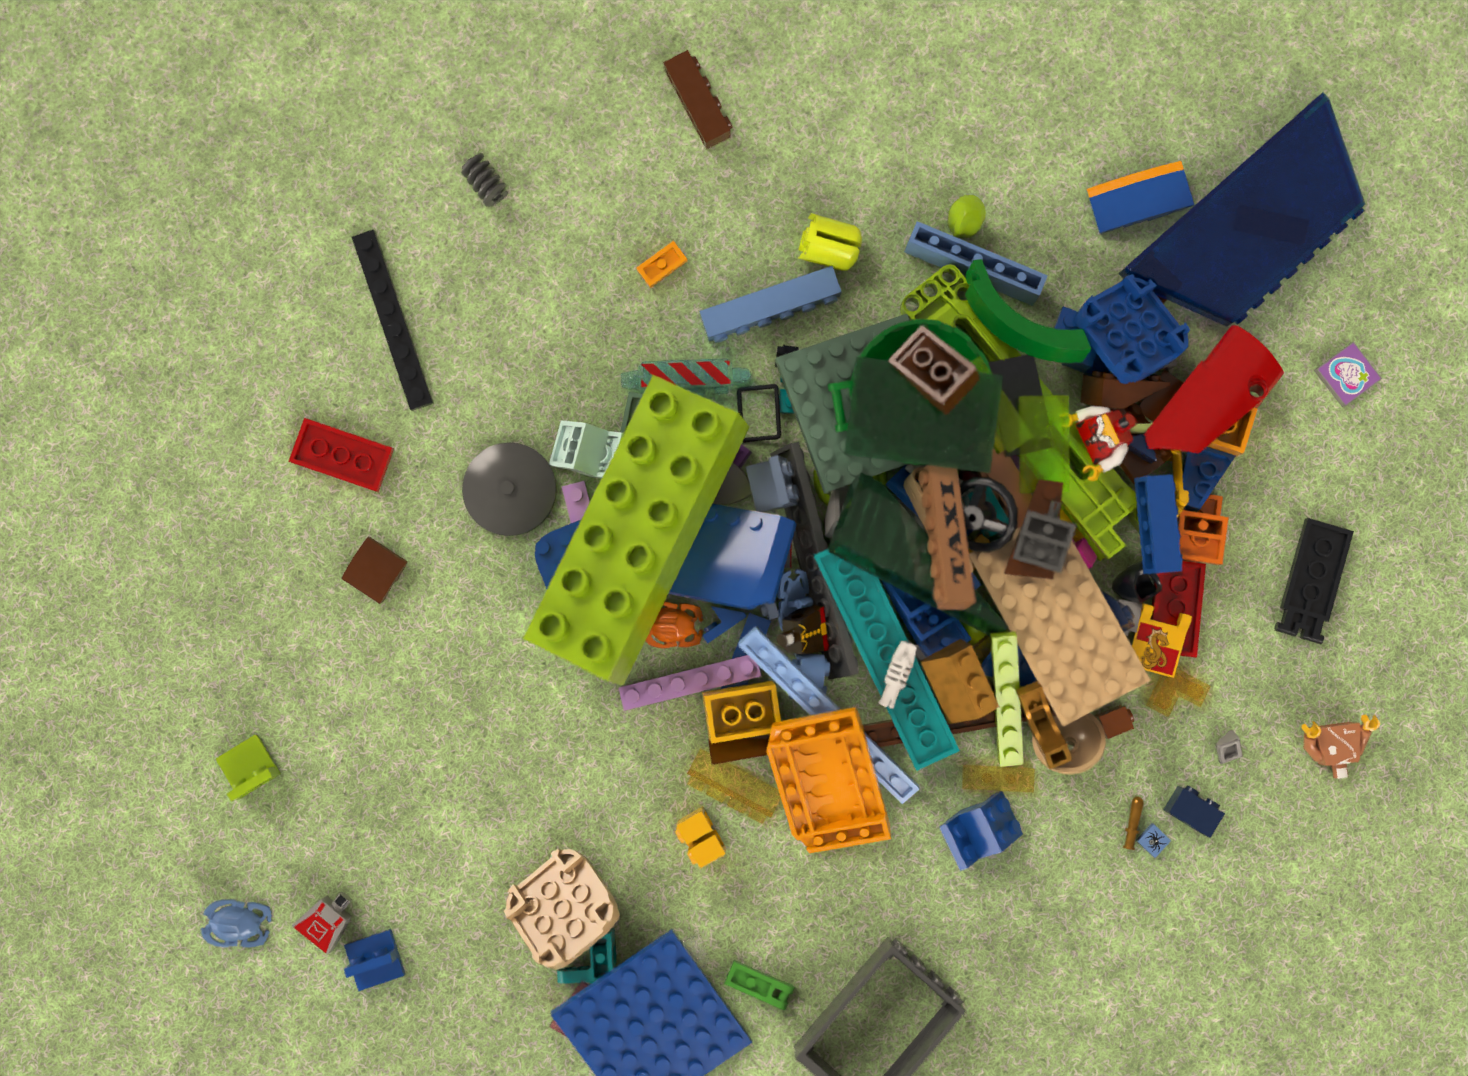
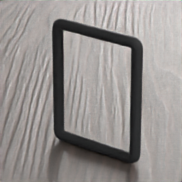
M778 385L747 386L737 389L738 413L742 418L741 392L774 389L777 435L744 438L743 442L777 440L781 438Z

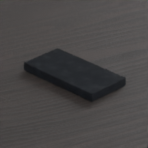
M1023 355L988 362L993 377V403L1005 458L1053 448L1054 445L1035 358L1030 355Z

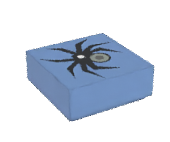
M1153 823L1136 839L1154 858L1171 841Z

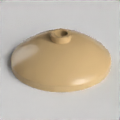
M1088 713L1062 726L1058 717L1054 716L1053 718L1067 745L1074 746V748L1069 750L1072 761L1050 770L1061 774H1078L1096 765L1101 759L1106 746L1105 732L1099 720L1091 713ZM1032 736L1033 748L1037 758L1044 766L1049 768Z

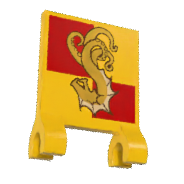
M1142 603L1137 632L1134 634L1131 646L1146 671L1174 678L1192 616L1180 613L1177 626L1151 620L1154 606Z

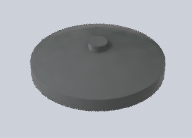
M512 442L495 444L480 452L469 464L462 484L464 504L472 519L487 531L503 536L525 534L543 523L554 506L557 491L555 475L546 459L531 447Z

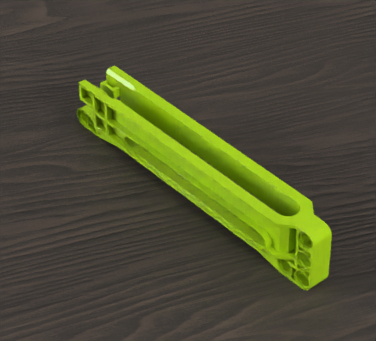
M954 265L943 266L906 295L900 305L901 315L907 314L910 320L931 319L941 321L952 327H961L978 349L983 352L989 362L1021 356L1016 349L1001 341L979 320L967 300L963 301L958 298L957 292H966L969 284L964 275ZM942 274H951L954 278V281L946 282L943 279ZM930 287L934 289L936 295L929 297L924 293V289ZM914 302L917 305V310L909 311L906 308V303ZM1039 378L1052 440L1080 473L1081 479L1076 476L1054 447L1016 456L1029 467L1037 480L1063 482L1061 509L1085 537L1097 555L1096 559L1098 561L1105 557L1110 559L1126 546L1112 529L1115 524L1128 515L1130 523L1140 534L1136 492L1122 480L1113 468L1105 473L1100 472L1096 481L1087 480L1094 475V470L1084 474L1082 472L1083 468L1088 465L1094 467L1098 465L1093 464L1075 426L1077 423L1074 421L1070 427L1061 426L1068 424L1070 418L1069 416L1058 418L1061 413L1068 412ZM993 403L992 411H990L986 423L990 428H995L1001 439Z

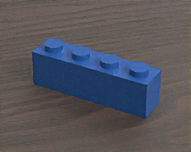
M1173 474L1134 478L1143 573L1153 574L1182 571L1183 558L1180 553V531L1177 523L1178 508L1175 503L1176 486L1173 481Z

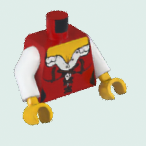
M1091 406L1077 410L1072 415L1065 412L1058 416V418L1069 416L1070 418L1069 423L1061 425L1062 427H1070L1074 421L1079 422L1075 426L1093 464L1098 465L1096 467L1088 465L1083 468L1082 472L1084 474L1094 470V475L1087 480L1096 481L1100 472L1105 473L1122 463L1128 451V445L1133 442V437L1129 430L1136 425L1133 415L1127 413L1122 416L1119 410L1111 411L1108 407Z

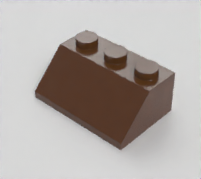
M1136 403L1124 409L1113 410H1119L1122 416L1130 413L1134 416L1136 424L1151 423L1148 422L1142 414L1140 406ZM1132 434V437H1133V436L1142 435V434ZM1154 449L1156 461L1151 464L1128 450L1119 466L1135 485L1134 478L1149 475L1173 456L1171 450Z

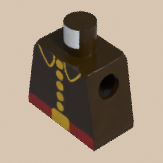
M812 605L800 608L783 618V633L777 636V642L780 647L785 648L786 652L808 654L829 650L824 606Z

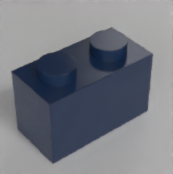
M1188 785L1185 788L1177 786L1163 810L1202 835L1211 838L1225 815L1224 812L1219 810L1220 805L1209 798L1204 801L1198 797L1199 792Z

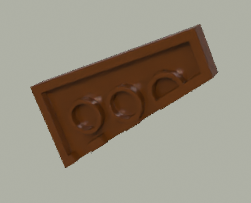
M1038 480L1027 511L1042 515L1048 514L1051 501H1056L1054 511L1057 502L1061 503L1063 482ZM1060 506V509H1059V512H1058V516H1057V518H1059V519H1060L1061 506ZM1022 523L1004 574L1053 580L1054 571L1013 559L1022 530Z

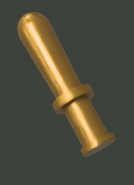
M1134 797L1132 799L1128 828H1125L1127 835L1123 848L1135 850L1136 835L1140 833L1138 826L1144 805L1141 797Z

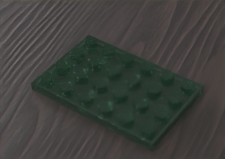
M856 357L844 455L990 473L1003 375L978 372L980 381L945 415L910 384L888 360Z

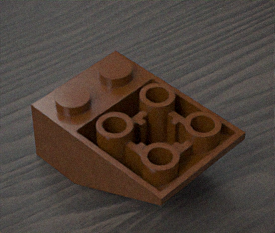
M1092 371V375L1083 374L1080 402L1092 406L1124 409L1170 386V382L1161 380L1159 375H1149L1143 380L1122 384L1113 373Z

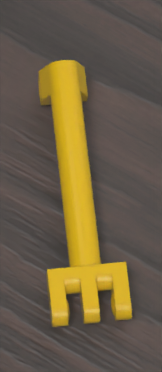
M1171 450L1173 456L1167 461H1172L1173 481L1176 486L1175 503L1178 508V518L1189 502V492L1183 489L1182 451Z

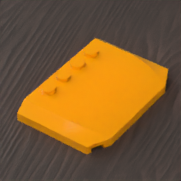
M856 707L772 724L767 754L791 833L797 841H802L809 853L891 839L888 814L861 718Z

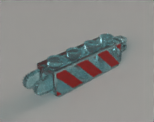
M727 358L644 361L638 366V370L621 373V385L624 389L639 390L640 393H644L654 375L697 395H704L705 391L713 390L715 394H728V390H733V385H745L750 382L751 371L747 368H732V362Z

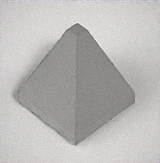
M1233 730L1228 731L1216 743L1220 764L1243 757L1240 738Z

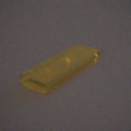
M963 764L962 789L1034 792L1035 768Z

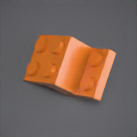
M1210 494L1198 512L1183 509L1177 518L1180 531V553L1184 560L1216 565L1223 564L1229 517L1220 516L1223 496Z

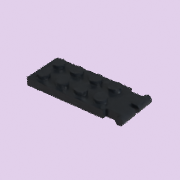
M1305 518L1280 609H1284L1281 623L1277 622L1275 624V631L1296 637L1299 629H1302L1300 633L1301 639L1317 644L1323 643L1324 636L1320 635L1323 623L1330 620L1354 531L1311 518Z

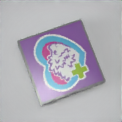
M1354 342L1348 344L1314 370L1342 407L1348 405L1382 379Z

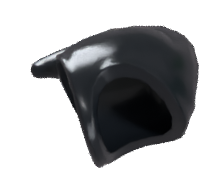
M1140 561L1121 572L1112 582V589L1126 600L1134 603H1143L1161 592L1162 584L1156 573H1143V563ZM1149 576L1155 581L1157 588L1152 584Z

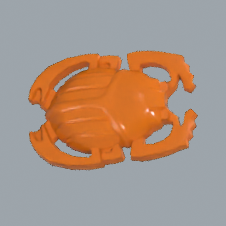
M664 602L663 606L665 608L660 610L645 642L653 647L663 649L676 647V641H679L678 647L682 648L700 644L703 630H699L697 635V631L694 628L697 618H699L700 622L703 621L700 607L681 603L679 604V609H677L678 604ZM685 609L693 611L694 617L688 615ZM691 634H694V637L691 641H685V638H687ZM651 635L655 636V638L659 641L664 642V644H660L654 641Z

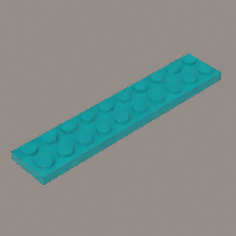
M854 535L813 556L882 698L886 687L885 676L892 657L900 642H908L858 535ZM915 657L906 685L903 689H900L894 708H889L888 706L886 708L916 771L960 750Z

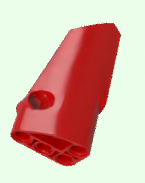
M1232 325L1206 359L1197 365L1144 433L1148 449H1168L1199 454L1254 407L1258 408L1284 374L1279 362L1252 334L1237 325ZM1250 392L1257 393L1259 397L1253 396Z

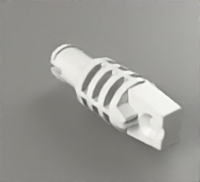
M901 641L894 653L885 676L886 687L879 701L881 705L894 708L899 691L905 687L914 663L917 648L914 644Z

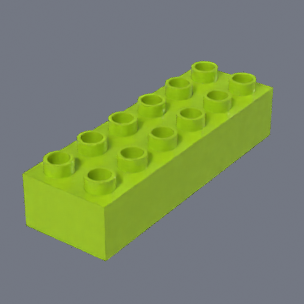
M652 376L523 637L524 640L605 681L624 686L750 428L738 412L657 376Z

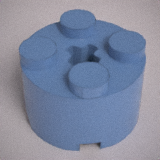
M794 653L796 659H792V662L826 694L827 686H824V677H828L830 671V662H827V658L820 654Z

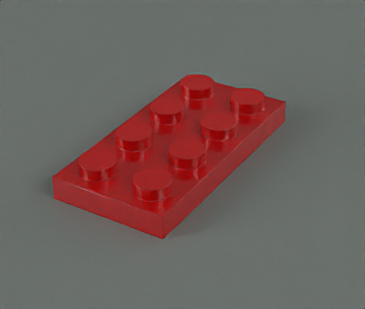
M304 418L288 462L379 493L394 448Z
M1183 561L1182 571L1156 573L1162 584V591L1153 596L1152 606H1154L1151 620L1177 626L1180 613L1192 616L1180 656L1197 658L1206 571L1205 563Z

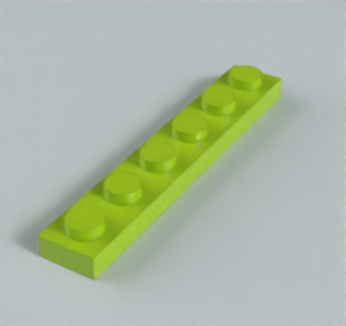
M1015 631L990 634L994 696L999 705V708L995 709L998 763L1000 767L1021 765L1024 762L1021 705L1016 691L1020 688L1017 635Z

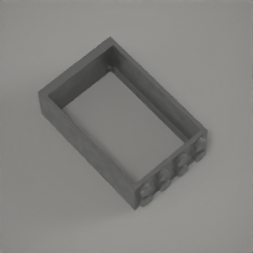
M887 937L794 1045L795 1059L814 1076H841L813 1051V1045L887 958L891 959L894 956L896 959H899L944 1001L939 1011L883 1076H912L966 1013L962 1005L964 1001L952 987L949 986L946 989V985L934 971L931 970L928 973L924 963L916 955L913 954L910 957L906 947L898 939L895 938L892 941Z

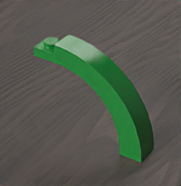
M982 259L972 261L966 272V281L969 287L965 296L975 315L996 337L1012 348L1035 358L1059 363L1084 361L1091 347L1083 329H1054L1026 319L1007 305L996 292Z

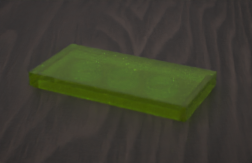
M1069 395L1019 396V493H1034L1038 480L1063 482L1062 492H1069Z

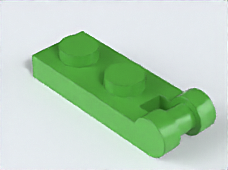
M736 960L733 961L724 982L725 985L782 1010H786L788 997L790 994H793L795 986L785 981L776 979ZM775 988L781 990L778 997L772 995Z

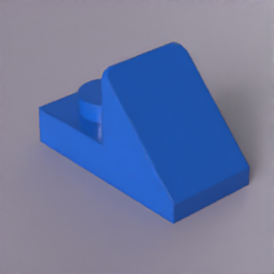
M711 606L721 620V623L717 624L715 621L704 628L706 633L702 636L708 644L747 616L743 612Z

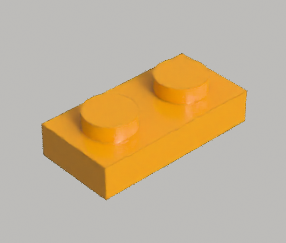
M672 241L636 267L647 285L652 288L688 260L677 244Z

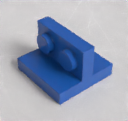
M391 929L344 945L350 963L344 968L346 978L354 976L358 991L405 975Z

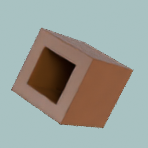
M1119 705L1094 715L1103 726L1106 739L1134 729L1132 724L1135 721L1131 710L1129 708L1126 709L1125 706Z

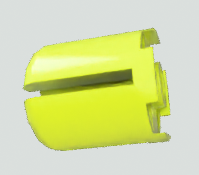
M810 213L808 219L812 221L810 226L806 227V230L803 231L799 251L803 253L800 254L798 259L826 267L833 266V269L840 271L849 270L859 256L860 251L858 247H861L862 244L861 230L857 226Z

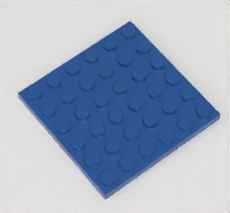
M673 929L551 1011V1017L596 1076H704L752 1043L745 1029Z

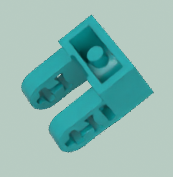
M611 928L608 933L588 948L590 949V966L560 968L557 970V982L562 984L589 982L591 984L617 967L615 928Z

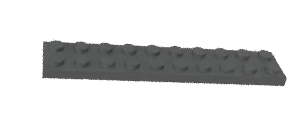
M799 441L793 442L770 453L771 457L777 455L784 457L793 466L794 475L791 476L793 485L796 484L799 491V499H796L798 505L786 507L784 510L786 517L797 524L792 541L799 568L806 572L809 594L806 595L813 600V605L824 606L829 650L821 651V653L827 658V662H830L828 680L859 674L858 660L854 656L852 637L813 556L827 549L828 545L824 540L822 522L816 510V498L812 494L810 475L806 471L804 463V452L800 448Z

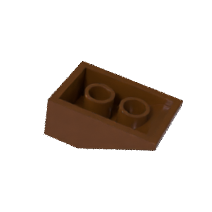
M923 325L888 360L910 384L945 415L980 381L977 367Z

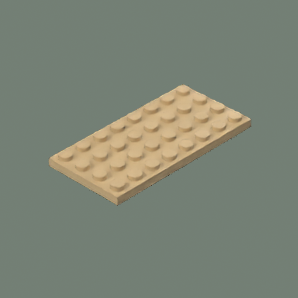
M1019 527L1015 530L1012 539L1002 549L990 553L972 552L969 556L1010 632L1015 631L1018 647L1037 681L1041 684L1044 694L1061 725L1065 726L1151 680L1073 541H1071L1070 548L1068 549L1062 572H1054L1053 580L1004 574L1021 528Z

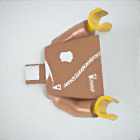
M1362 715L1361 721L1363 724L1361 726L1358 722L1318 726L1315 721H1312V727L1303 724L1301 726L1305 732L1303 748L1319 765L1332 766L1333 778L1348 777L1347 763L1360 761V756L1365 750L1372 731L1379 728L1380 722L1376 715H1373L1370 721L1367 715Z

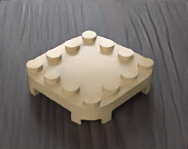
M557 849L550 853L553 857L518 886L513 884L507 891L509 895L506 901V909L504 910L506 918L512 921L533 954L532 958L538 964L554 970L572 963L608 933L620 916L613 895L592 864L583 854L571 849Z

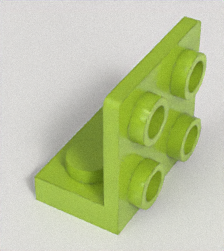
M257 734L216 758L218 765L233 789L226 793L231 802L243 798L281 774Z

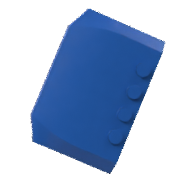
M712 504L668 594L746 610L754 609L756 606L765 603H775L797 524L795 521L780 515Z

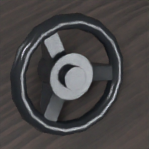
M973 477L963 481L959 485L961 496L968 489L975 487L969 506L963 510L965 530L987 529L1003 534L997 540L990 543H977L967 538L968 548L974 552L984 553L1002 549L1012 539L1018 526V509L1012 494L1003 484L989 477ZM986 487L997 491L1005 500L1009 511L1008 524L996 518L995 507L986 501Z

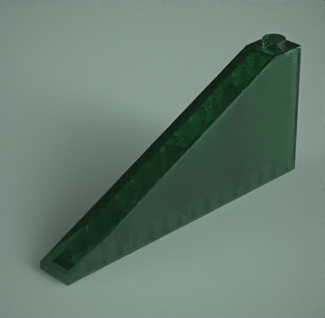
M861 472L849 486L827 552L938 609L937 601L934 599V578L931 576L932 559L931 554L928 552L929 536L883 483ZM975 588V603L967 609H938L990 637V634L1005 632L1008 627Z

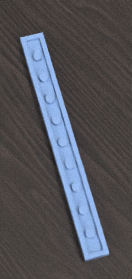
M756 626L738 642V646L808 714L816 715L841 710ZM865 733L878 781L903 804L920 789L919 785Z

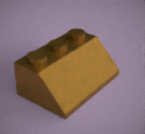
M959 639L919 661L948 724L979 719L999 708L972 645L966 641Z

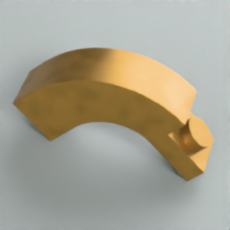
M1036 681L1017 689L1022 711L1049 769L1072 761L1067 743L1052 716L1041 684Z

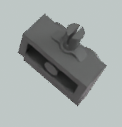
M1051 501L1048 514L1042 515L1027 511L1013 559L1061 573L1076 525L1057 518L1061 503L1057 502L1053 511L1056 501Z

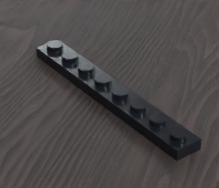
M370 230L352 237L409 408L411 411L434 404L376 232Z

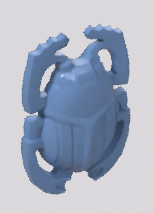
M795 569V574L799 575L793 580L788 577L791 575L790 570L782 574L778 588V598L782 600L779 601L778 609L781 630L783 618L797 609L813 605V600L809 596H805V594H809V584L806 572L801 569Z
M234 899L215 901L203 913L209 919V924L205 928H201V935L207 943L218 947L237 946V940H241V947L264 945L270 931L265 930L263 935L260 924L265 920L266 916L268 922L272 921L270 907L261 903L248 902L247 908H244L245 902ZM226 904H231V906L223 907L219 911L215 912V910L218 907ZM253 909L261 910L263 916L259 917L253 912ZM213 932L217 938L224 940L225 942L223 943L217 941L210 935V933ZM259 934L256 940L247 941L248 938Z

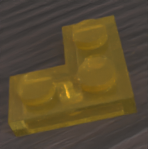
M1176 669L1174 678L1165 675L1160 676L1146 706L1169 717L1179 697L1197 707H1201L1211 686Z

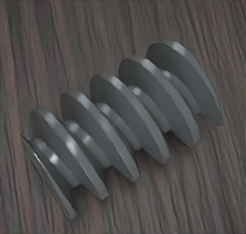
M479 153L465 162L461 173L467 178V182L473 185V190L478 192V197L483 200L484 205L492 207L503 200L509 192L502 191L506 184L504 182L497 184L500 176L492 177L495 169L489 168L486 170L490 163L488 160L481 162L484 155Z

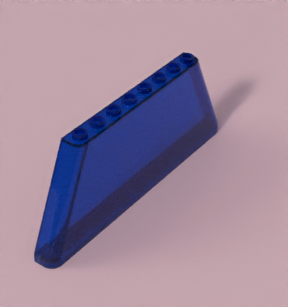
M1324 92L1317 96L1118 274L1123 279L1134 274V278H1140L1146 282L1151 279L1157 285L1153 289L1156 295L1226 327L1234 322L1238 325L1248 317L1246 312L1251 307L1255 310L1265 301L1263 296L1268 292L1271 295L1282 286L1280 281L1283 278L1287 280L1298 272L1296 267L1301 262L1304 265L1315 256L1314 250L1324 248L1332 241L1329 237L1333 233L1338 235L1348 226L1346 222L1350 218L1354 220L1365 211L1362 207L1366 203L1329 97Z

